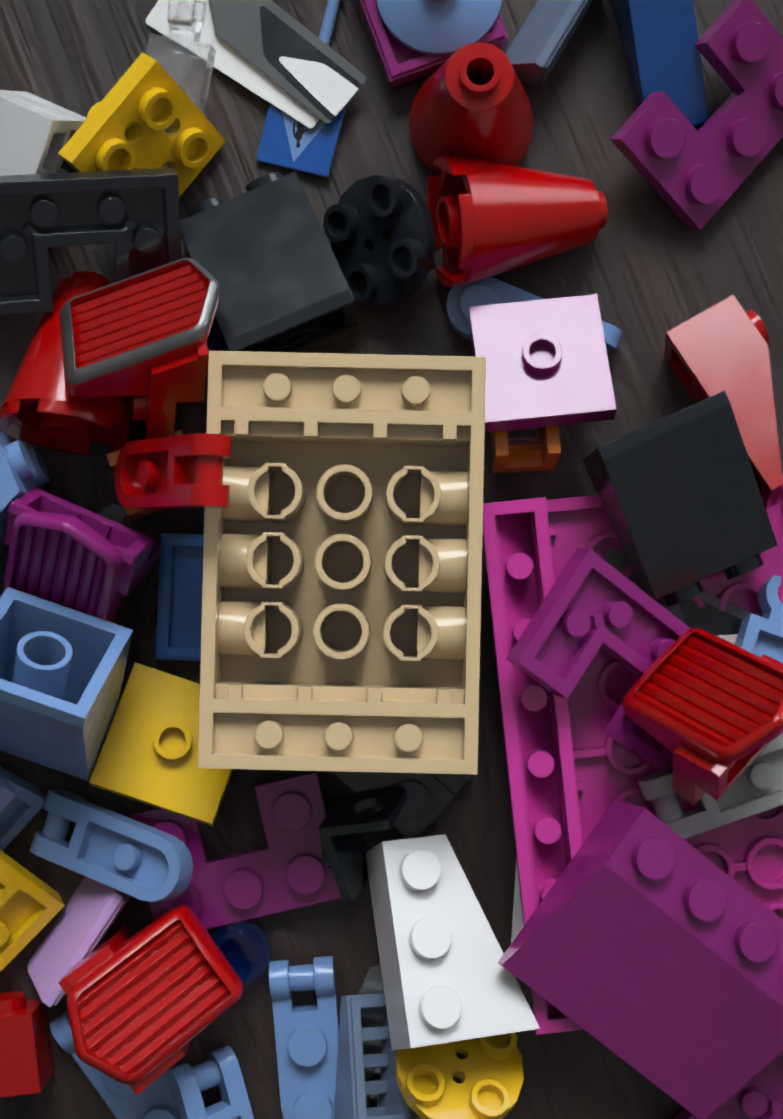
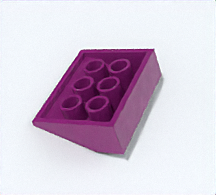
M615 799L498 963L695 1117L707 1119L783 1051V919L646 808Z

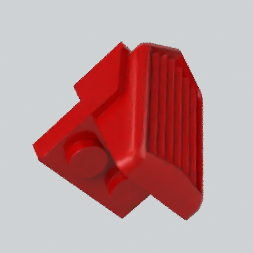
M692 628L684 632L650 665L623 697L624 713L673 753V790L694 806L705 793L718 801L769 743L783 731V663L767 655L760 657L699 628Z
M184 904L174 906L135 935L131 933L126 924L122 925L105 937L91 954L72 966L58 982L68 996L67 1010L77 1057L116 1081L129 1084L136 1096L183 1058L191 1040L236 1004L243 992V983L193 910Z

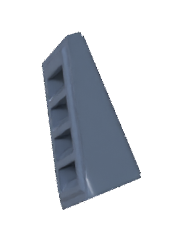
M384 993L341 996L335 1119H412V1109L406 1104L396 1082L395 1054L397 1050H392ZM384 1013V1025L382 1027L362 1028L361 1015ZM383 1040L382 1053L363 1055V1041ZM381 1067L380 1080L365 1081L364 1068ZM380 1094L379 1107L367 1108L366 1095Z

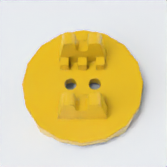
M516 1032L400 1049L395 1054L396 1082L406 1104L421 1119H503L514 1108L524 1081L522 1055L517 1047ZM456 1053H462L466 1058L460 1059ZM453 1077H459L462 1083H456Z

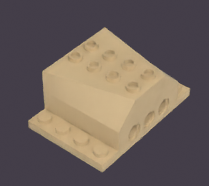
M209 351L206 433L230 435L232 438L231 458H224L223 485L230 486L229 507H205L198 768L478 775L486 357Z

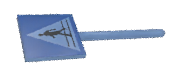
M328 0L319 39L328 46H330L341 0ZM269 104L256 161L329 178L347 105L343 107L331 123L326 124L319 119L314 128H308L274 105Z

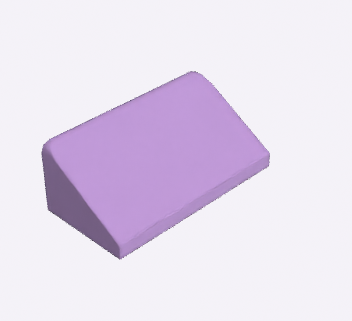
M86 876L84 877L28 963V973L42 1003L51 1008L53 1005L56 1006L66 993L58 982L72 966L97 948L131 897L130 895Z

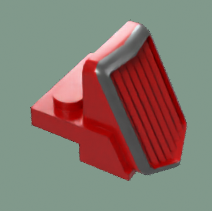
M183 258L69 299L60 310V333L66 391L75 397L130 396L132 421L143 420L146 439L174 436L177 402H204L209 359L207 339L218 307L220 283L194 258Z

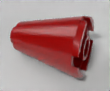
M483 42L471 43L461 47L443 63L418 90L409 116L410 140L419 161L429 171L431 169L439 176L442 169L433 165L435 158L456 155L517 166L529 148L534 128L531 103L510 60L498 47Z
M450 155L435 158L433 165L442 169L440 176L428 177L426 206L432 216L436 239L435 248H441L445 265H438L435 268V272L443 286L461 287L593 243L597 238L599 230L604 229L607 223L608 208L605 195L602 191H597L594 183L586 178Z
M77 271L72 274V277L61 279L57 283L52 294L53 311L44 312L2 404L0 427L7 432L13 423L21 428L19 440L49 450L78 455H90L92 444L109 443L107 453L109 454L121 450L129 442L131 435L129 396L75 397L70 395L65 388L60 310L69 299L109 285L110 280L107 277L91 271Z

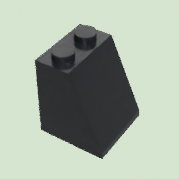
M279 172L260 176L246 186V193L225 202L221 197L206 199L188 210L189 217L180 220L181 234L191 258H194L220 283L219 301L215 317L229 351L295 352L358 325L355 299L296 172L283 177Z
M725 390L602 445L582 460L640 589L654 600L664 597L668 607L702 593L704 589L700 580L723 570L727 580L762 566L764 563L759 553L778 545Z

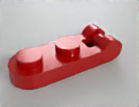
M195 433L126 443L119 452L115 469V489L119 502L126 508L150 510L201 507L228 508L230 486L223 485L224 458H231L232 436Z

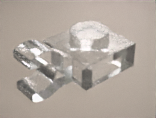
M169 0L167 11L168 36L150 33L146 54L157 60L198 109L205 113L216 50L211 44L199 42L206 15V3L198 0Z

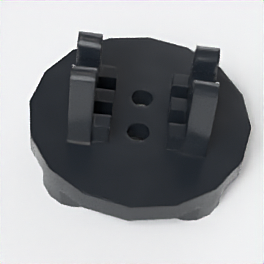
M383 174L357 180L342 194L338 204L330 206L324 215V233L330 240L331 249L355 302H369L380 306L405 301L422 287L429 271L437 267L433 258L436 239L431 213L420 193L404 179Z

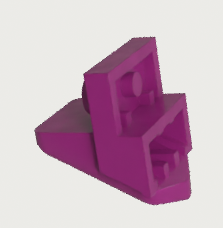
M34 487L12 501L7 511L9 516L4 544L9 545L3 593L7 587L114 623L123 596H127L157 566L162 546H160V542L155 541L150 536Z

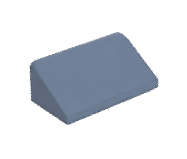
M594 0L537 1L505 53L520 80L535 89L538 86L542 87Z

